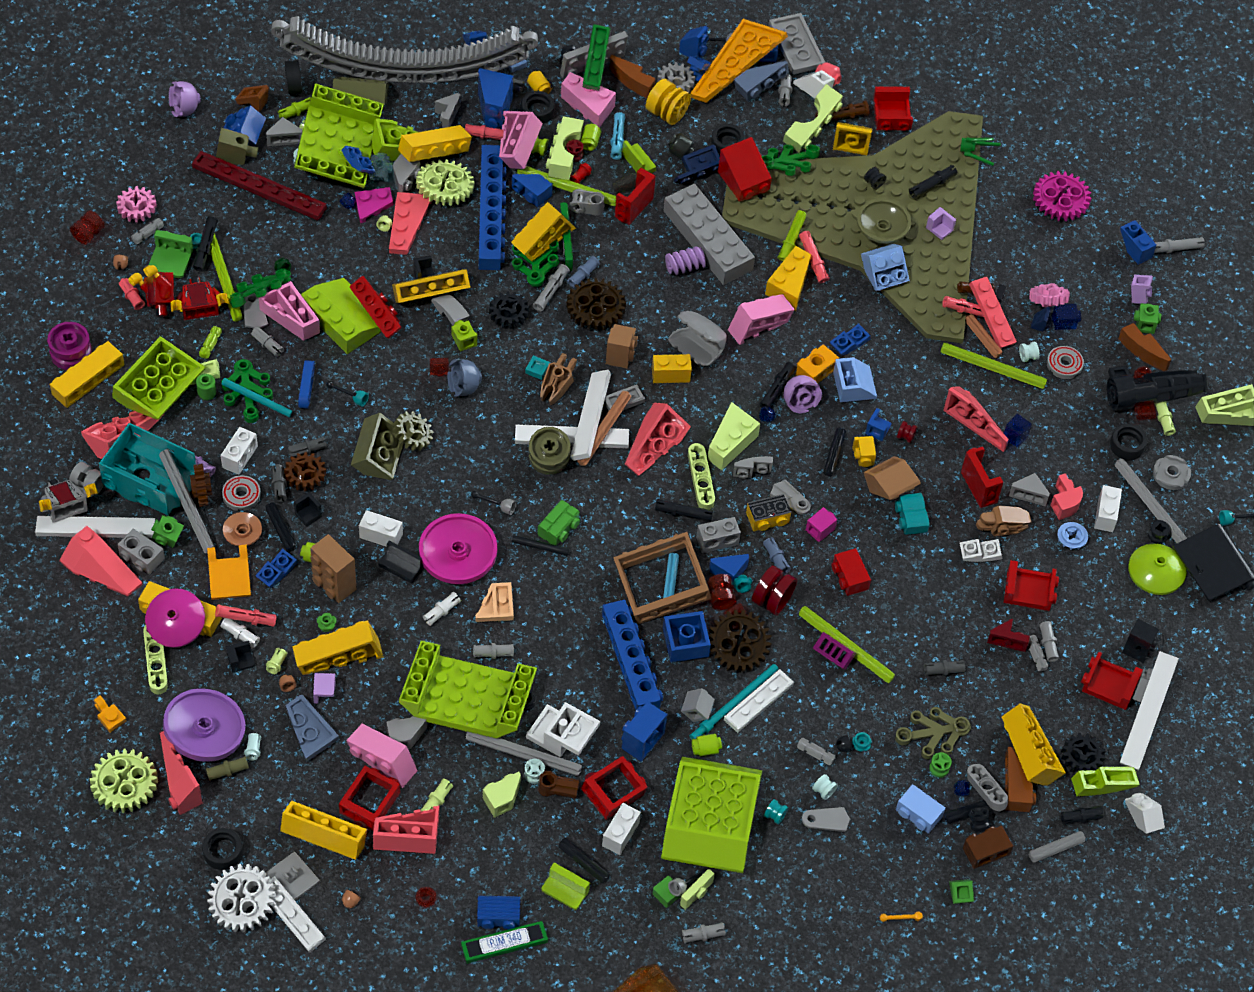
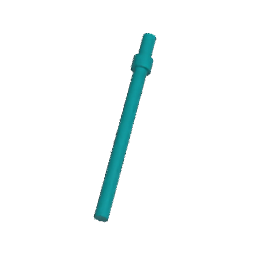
M772 664L713 716L702 721L699 724L700 727L689 735L690 738L696 739L697 736H702L704 733L712 730L714 724L778 671L777 665Z

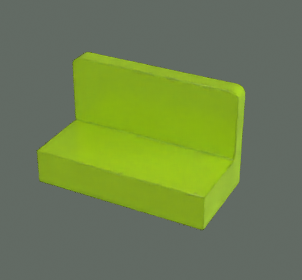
M627 140L623 141L622 155L636 172L640 168L650 173L656 172L655 164L638 143L631 146Z
M553 863L550 868L549 877L542 886L541 891L568 907L577 910L589 892L590 882Z

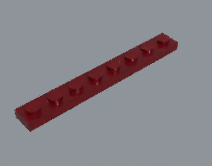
M200 151L192 162V168L315 220H319L327 209V204L203 151Z

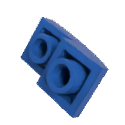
M345 146L341 150L346 160L356 170L371 174L375 173L370 158L363 157L359 148Z
M857 324L847 333L843 331L830 341V344L843 356L868 342L871 337L860 324Z
M282 549L271 563L267 561L255 576L271 588L296 566L298 560Z

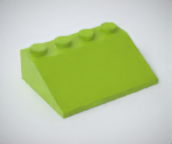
M340 278L314 285L302 293L301 296L318 317L320 328L346 354H349L380 333L381 330L350 289L351 284L345 278Z
M160 336L113 386L112 398L130 410L159 420L205 370V366Z

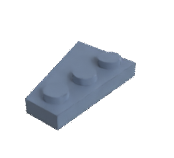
M302 694L286 704L288 716L306 762L339 740L337 733Z

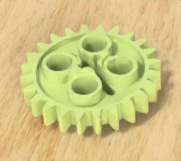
M439 159L438 163L432 161L431 165L426 163L425 167H421V171H418L416 177V188L419 189V194H423V198L429 197V202L435 200L436 205L439 202H442L443 206L446 203L452 206V202L458 205L459 200L465 202V198H470V194H473L474 176H471V171L467 172V167L461 168V163L455 165V161L449 163L447 159L445 163H442Z
M124 749L122 754L115 750L114 756L107 753V760L101 757V765L95 764L97 771H91L93 778H90L91 791L94 792V798L98 799L99 805L105 803L106 809L113 806L114 812L118 808H121L122 813L125 812L126 808H129L132 812L133 806L136 805L140 809V802L147 804V797L153 798L152 791L157 790L156 783H158V778L156 777L157 770L154 769V763H149L148 756L143 758L142 752L136 756L134 749L130 754H127L126 749ZM120 766L125 767L122 770H117V768ZM137 775H142L139 779L134 778ZM107 783H114L111 786H105ZM124 792H131L129 795H123Z

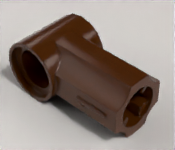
M545 771L539 777L538 792L542 796L554 794L576 798L579 780L556 776L551 771ZM544 782H549L552 785H545Z

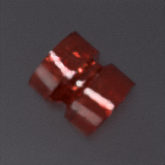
M88 210L80 217V220H77L70 227V232L78 242L87 245L94 238L93 234L97 235L104 229L105 224L98 214Z
M717 574L707 580V586L711 596L712 608L715 610H727L734 607L737 601L731 576Z

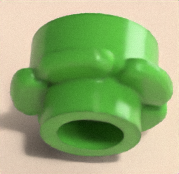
M323 613L322 616L317 618L318 627L324 632L333 630L336 624L335 616H331L330 613Z

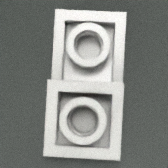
M979 539L960 542L963 561L983 562L1002 559L998 539L980 543Z

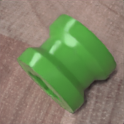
M939 752L932 757L929 770L933 776L942 778L949 773L952 764L950 756Z

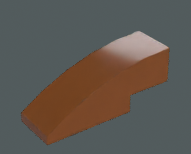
M614 55L610 56L609 69L629 89L648 98L649 93L655 86L656 78L642 73L643 67Z
M1134 323L1121 329L1118 339L1129 351L1164 372L1168 370L1172 359L1151 333L1144 336Z

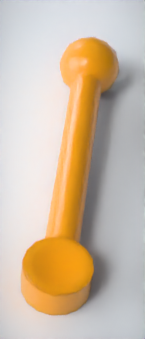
M921 912L911 915L887 916L886 914H881L880 921L886 922L887 920L915 919L920 921L923 915Z

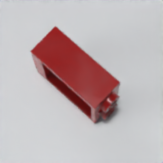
M622 756L587 778L581 789L605 820L617 813L622 803L630 805L644 796L648 787L644 778L636 773L632 763ZM619 768L635 790L612 803L597 782Z
M364 766L340 801L339 813L374 831L375 818L383 817L387 814L400 794V784L393 777H386L377 769ZM366 779L389 790L375 813L351 802Z

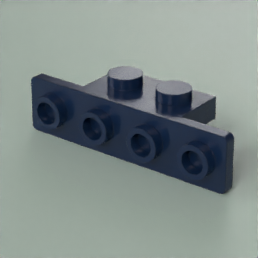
M713 144L683 156L681 159L687 172L677 176L673 180L674 183L680 181L683 184L691 180L690 177L696 175V178L705 175L707 170L711 169L712 172L718 170L720 156L715 145Z

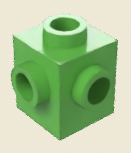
M1141 303L1139 309L1135 310L1134 321H1137L1136 326L1141 332L1155 333L1157 324H1160L1161 313H1158L1159 306Z
M162 516L160 521H155L151 529L154 531L152 538L160 545H168L173 548L184 525L178 523L171 516Z

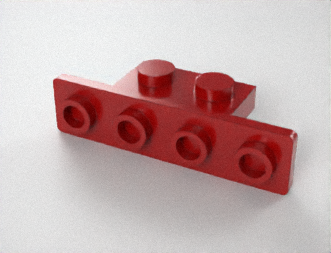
M361 276L350 285L352 292L386 338L389 339L402 328L399 324V319L396 317L398 312L392 305H387L388 299L382 292L380 294L377 293L364 276Z

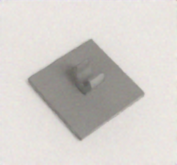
M295 851L265 872V877L269 876L272 879L275 876L294 900L320 882Z

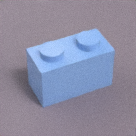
M912 784L899 799L896 811H898L901 817L912 821L918 829L929 834L943 817L945 807Z

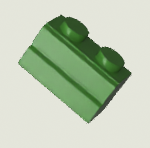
M561 500L538 525V536L553 545H558L560 541L563 543L569 535L568 532L571 529H576L580 523L579 510Z

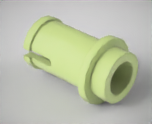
M276 648L271 660L266 663V670L271 674L280 672L287 652L282 648L281 650Z

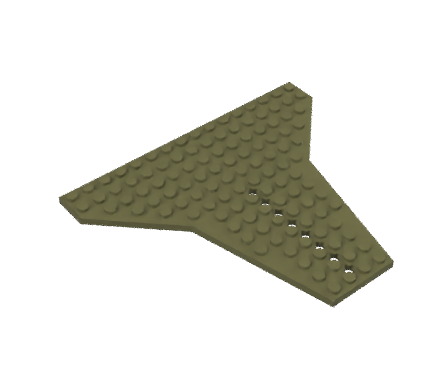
M948 111L875 155L799 159L798 161L810 162L811 171L802 172L800 167L795 166L796 173L793 176L786 175L784 170L773 168L769 170L772 177L770 190L741 202L738 201L727 185L722 217L729 226L782 244V241L786 240L797 211H804L806 218L799 234L804 231H810L819 256L860 270L867 278L861 253L891 244L901 245L910 281L879 291L925 338L963 343L966 313H958L954 309L943 307L942 302L945 296L955 299L963 298L967 301L968 293H958L957 284L959 281L969 282L979 160L964 156V152H960L962 138H981L983 116ZM975 145V151H971V153L980 157V145ZM950 165H954V168L957 169V175L947 179L944 184L933 187L915 199L909 194V188L933 176L936 171H942ZM872 167H877L879 172L887 177L885 183L878 189H873L871 184L864 180L865 174ZM874 199L896 201L903 205L910 214V230L898 242L888 244L874 242L864 236L858 228L857 216L860 208L865 203ZM810 203H816L817 205L813 207ZM940 207L956 219L954 231L943 240L926 228L928 217ZM846 208H851V212H848ZM798 235L795 245L805 250Z

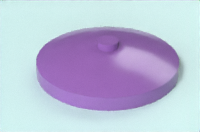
M192 689L179 694L169 703L163 718V731L168 741L174 745L175 750L183 756L197 761H216L231 755L240 746L245 733V719L240 707L225 694L211 689Z

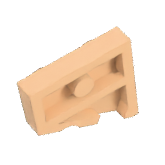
M511 582L491 583L488 594L484 597L482 606L475 615V621L514 620Z

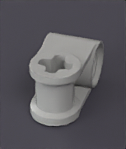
M582 189L573 191V200L569 205L571 211L595 216L601 215L604 212V196L602 193Z

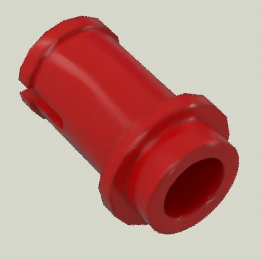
M587 163L580 164L579 169L570 176V180L580 183L586 176L591 174V167Z

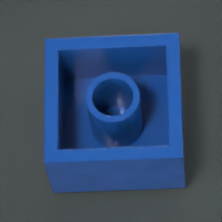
M703 611L664 616L663 632L670 662L709 657L711 644Z
M648 701L643 707L640 706L636 710L635 717L631 721L628 720L622 729V749L641 762L665 734L667 714Z

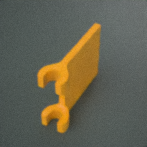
M247 544L239 545L240 557L216 559L215 547L207 548L211 600L251 596Z

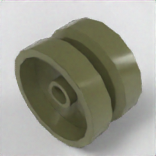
M543 427L531 436L529 441V461L536 471L545 475H554L561 472L568 465L570 460V440L561 429Z

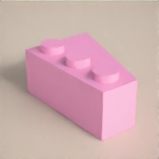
M570 72L561 84V98L575 110L578 109L586 120L589 119L600 128L615 107L616 93L600 86L599 91L583 88V78Z
M504 111L505 122L502 125L504 133L503 138H501L499 157L509 168L525 169L543 123L533 112Z
M292 282L268 292L263 297H259L260 310L303 341L320 333L318 317Z
M783 294L757 299L748 303L744 302L739 305L728 331L737 343L741 345L745 342L744 339L750 336L756 338L759 336V332L765 329L770 331L787 323L795 309Z
M361 724L346 740L350 747L349 751L353 756L359 757L371 767L380 771L384 776L393 777L398 781L401 788L417 772V768L406 745L364 724Z

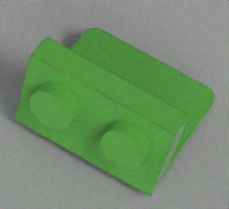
M156 230L154 235L156 247L149 265L156 266L158 272H173V277L183 278L193 253L192 237Z

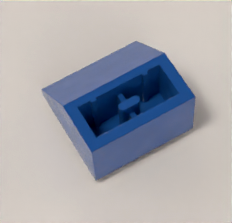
M250 105L234 114L228 115L225 119L224 128L248 135V145L254 146L257 143L266 118Z

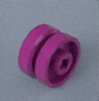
M63 322L57 324L48 334L47 343L50 357L58 368L68 370L79 363L83 357L92 353L87 329L79 323Z

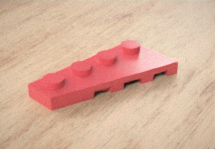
M397 192L389 253L408 254L417 230L420 229L421 222L428 212L429 205L432 203V201L429 202V197L423 198V194Z

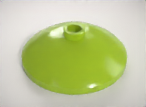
M1162 544L1143 545L1133 552L1129 560L1128 570L1131 579L1139 588L1151 594L1166 595L1173 593L1182 586L1186 578V567L1175 550Z

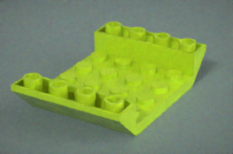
M315 84L294 168L364 188L368 173L360 172L352 167L341 150L345 146L359 148L363 157H371L374 121L381 118L384 104Z
M421 641L399 698V703L414 717L426 719V722L498 738L517 731L537 668L518 663L515 673L440 656V645Z
M682 757L668 815L661 859L743 873L762 770Z

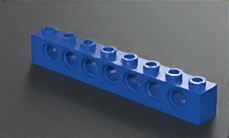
M482 145L479 270H501V263H504L505 252H501V248L505 249V238H501V234H505V223H502V220H505V209H502V206L506 204V195H502V191H506V181H502V177H506V167H503V163H506L499 157L500 145Z

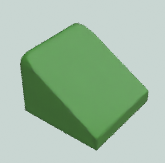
M971 880L949 881L953 903L974 902L973 883Z

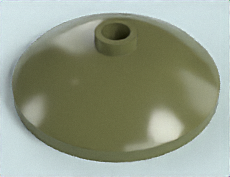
M874 199L865 203L860 208L857 216V225L862 234L874 242L884 244L895 243L908 234L911 227V217L907 209L896 201Z

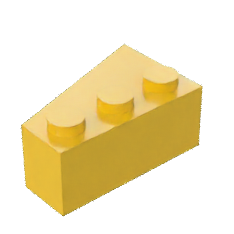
M547 202L540 208L533 219L527 223L523 230L515 236L511 243L529 260L533 261L549 249V244L555 240L560 241L563 238L561 235L569 229L573 231L576 227Z
M795 246L768 279L765 295L770 297L783 294L795 309L794 311H796L809 269L811 254Z

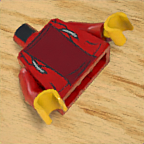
M149 265L143 269L147 276L144 278V281L140 273L131 275L128 278L129 283L132 286L136 284L141 286L140 288L146 293L147 306L155 307L157 317L167 316L166 306L170 305L171 301L174 300L173 272H158L156 266Z
M192 277L189 280L190 284L184 285L183 292H180L177 298L171 301V312L175 310L183 311L184 320L219 315L218 306L224 303L229 304L228 296L226 293H220L217 289L211 287L209 282H201L199 277Z

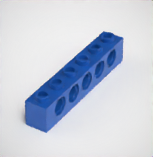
M626 600L603 605L602 617L635 711L640 706L643 707L647 701L660 709L661 701H663L662 692L660 689L657 690L656 675L654 672L651 673L649 668L651 667L649 656L644 654V642L642 639L639 640V629L637 623H633L631 606H627Z

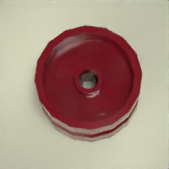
M772 565L757 584L752 596V602L760 607L766 605L768 612L775 616L779 615L795 591L798 582L797 578L790 574L783 576L782 569Z

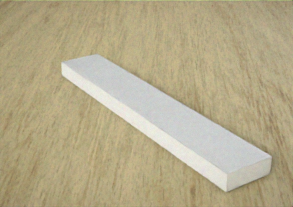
M609 370L591 374L570 456L573 461L590 458L611 376Z
M516 425L515 444L528 445L531 436L538 429L556 427L567 434L570 446H573L578 427ZM611 428L599 447L628 448L629 429Z
M37 516L35 534L36 536L73 537L84 527L88 526L100 537L124 538L134 528L145 537L152 538L154 531L151 529L155 523V518L68 517L52 522L50 516Z
M1159 651L1119 764L1139 770L1179 658Z

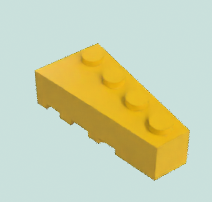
M368 620L357 622L355 625L347 628H339L335 632L322 634L315 639L302 641L292 646L297 667L303 675L329 670L331 665L347 666L349 661L358 660L359 663L366 662L367 658L376 656V659L384 658L379 638Z
M1018 704L1002 716L1004 727L1008 731L1029 782L1048 786L1066 773L1030 706Z

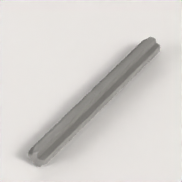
M168 449L163 450L159 454L200 545L204 553H207V548H212L214 545Z
M1122 458L1117 460L1115 467L1158 520L1167 522L1170 527L1169 534L1175 542L1179 543L1187 539L1126 461Z
M471 732L466 734V740L526 760L539 759L544 763V766L575 776H579L582 769L581 764L504 739L492 738Z

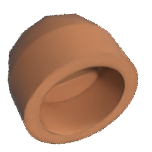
M115 255L113 259L114 267L119 270V267L124 270L128 265V257Z
M283 675L280 678L279 685L283 692H290L296 688L293 676Z
M346 890L342 897V902L345 907L353 908L361 898L355 893Z

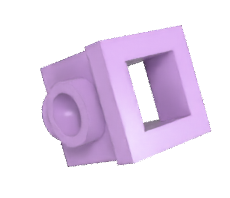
M1134 275L1131 284L1132 303L1146 304L1148 302V297L1152 296L1151 283L1153 276Z

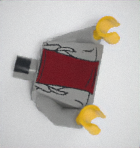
M53 479L48 483V487L44 489L45 495L39 501L40 512L49 511L52 522L88 511L86 498L91 497L93 494H98L95 483L88 484L83 488L75 485L70 480L59 482L57 479Z

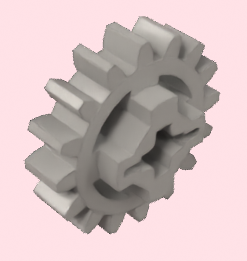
M675 62L673 66L668 63V67L662 66V70H659L657 82L666 77L667 80L676 85V88L680 87L690 93V88H694V71H690L689 66L685 68L683 63L678 66V63Z

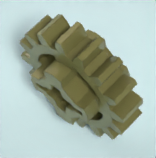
M407 411L403 415L400 414L393 423L395 426L393 431L397 432L394 437L400 438L399 444L404 443L406 449L410 446L412 451H415L416 448L419 451L426 448L433 439L431 435L434 432L429 430L431 424H426L427 419H421V414L415 416L414 411L410 414Z

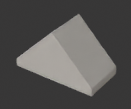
M282 117L266 132L267 146L299 144L302 129Z
M1036 473L1014 482L1009 497L1046 506L1050 493Z

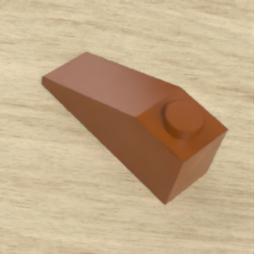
M1008 747L1005 754V793L1008 796L1005 810L1030 812L1032 805L1036 804V793H1033V784L1027 780L1013 748Z

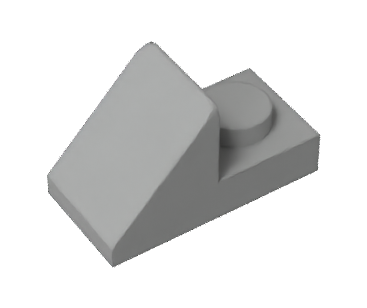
M456 93L435 101V113L441 114L442 128L451 127L461 106V94Z

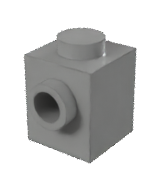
M704 689L687 691L681 712L693 722L707 720L715 699Z

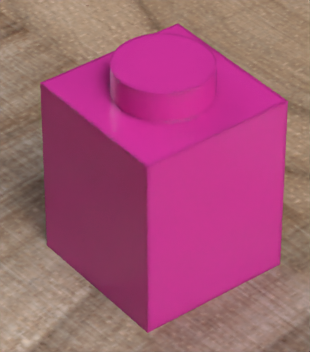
M823 507L807 520L806 531L820 542L835 530L837 519L832 512L827 511Z

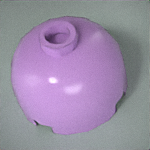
M172 82L174 86L169 89V104L175 109V111H171L175 117L191 115L200 103V94L188 82Z
M798 375L787 382L784 387L783 396L787 406L793 412L806 413L809 411L808 408L812 406L815 408L822 397V391L814 379L805 375Z

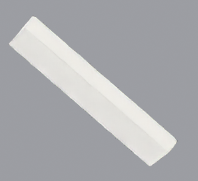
M779 669L724 716V721L737 733L740 732L790 689L794 681Z
M274 876L270 883H273L275 889L272 891L277 896L271 898L276 903V905L271 906L305 948L312 952L326 938Z

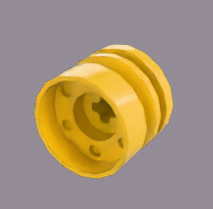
M664 78L657 82L649 93L645 107L647 111L655 116H660L668 124L675 125L686 113L690 105L691 94L680 87L676 88L674 83Z

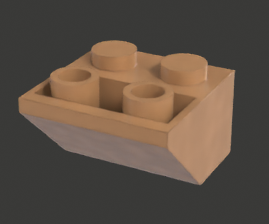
M895 456L864 472L869 492L888 500H894L900 494L912 491L915 486L921 484L907 462Z

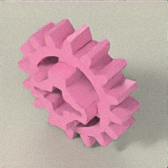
M138 186L135 187V190L129 187L128 192L122 191V196L118 195V201H116L118 213L122 215V218L127 217L129 222L135 219V223L138 222V219L145 221V217L151 218V213H155V208L157 207L155 195H152L150 190L146 192L145 187L141 190L138 189Z
M1041 284L1039 287L1031 288L1029 299H1031V302H1035V304H1041L1042 307H1058L1060 304L1068 303L1070 292L1068 289H1064V287H1057V284Z

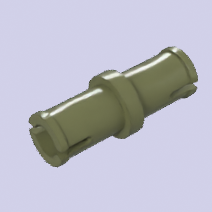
M246 756L230 762L227 760L223 761V764L206 768L209 781L226 775L230 777L232 773L249 769Z

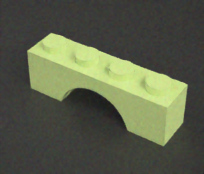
M826 84L817 94L814 101L818 116L808 123L795 121L785 133L783 142L794 146V150L798 153H801L803 149L806 150V146L812 143L811 139L814 136L817 137L822 131L821 127L830 122L833 112L840 110L843 105L841 103L843 96Z
M563 117L562 122L558 123L556 130L558 135H554L553 145L555 146H551L549 155L551 158H548L546 163V169H549V177L570 180L574 155L565 150L566 144L570 140L581 141L584 120Z

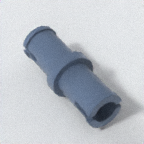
M591 256L583 266L580 265L577 268V272L567 280L569 285L574 288L575 284L579 285L580 281L587 279L590 273L599 266V260Z
M773 537L767 538L763 545L770 555L769 559L775 563L776 567L782 569L784 574L788 573L791 567L784 558V552L779 549Z

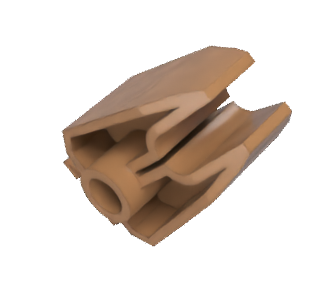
M564 353L561 354L557 363L553 362L548 365L541 385L540 397L542 401L552 392L549 399L550 405L560 400L574 382L572 371L576 366L577 359L572 358L566 368L563 366L567 357Z
M997 506L991 512L982 513L979 517L980 519L976 522V526L982 531L991 530L993 536L1018 534L1028 528L1031 518L1029 512L1020 507Z

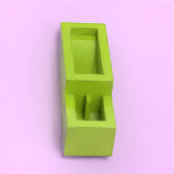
M1099 767L1096 771H1078L1071 778L1076 796L1113 793L1140 785L1134 767Z

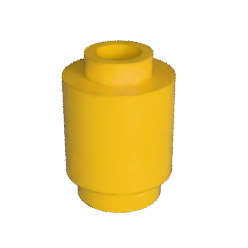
M534 71L530 73L527 83L533 91H543L549 94L552 90L551 84L542 72Z

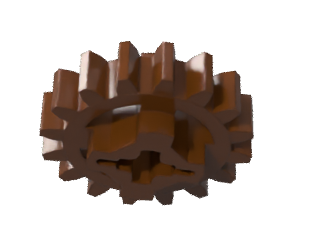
M304 452V456L297 453V458L291 456L290 462H286V468H284L287 482L289 481L290 487L296 485V490L302 487L304 492L309 487L311 490H314V485L320 487V481H325L326 475L325 462H321V457L315 458V453L308 456L307 452Z
M203 464L194 465L195 474L190 475L193 498L198 497L199 506H207V496L212 495L209 473H204Z

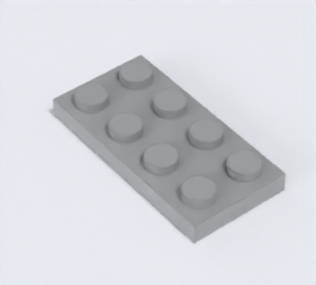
M801 13L769 20L770 27L787 32L788 37L779 44V47L793 75L815 70L820 64L825 63Z
M625 31L609 37L604 65L610 61L611 55L619 58L624 56L628 39ZM589 45L563 54L560 70L563 79L570 72L577 74L585 71Z

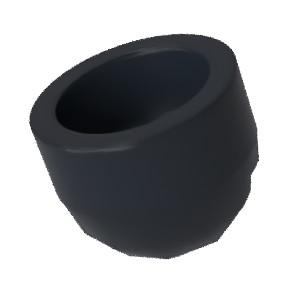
M848 735L838 738L836 745L839 751L848 752L852 750Z

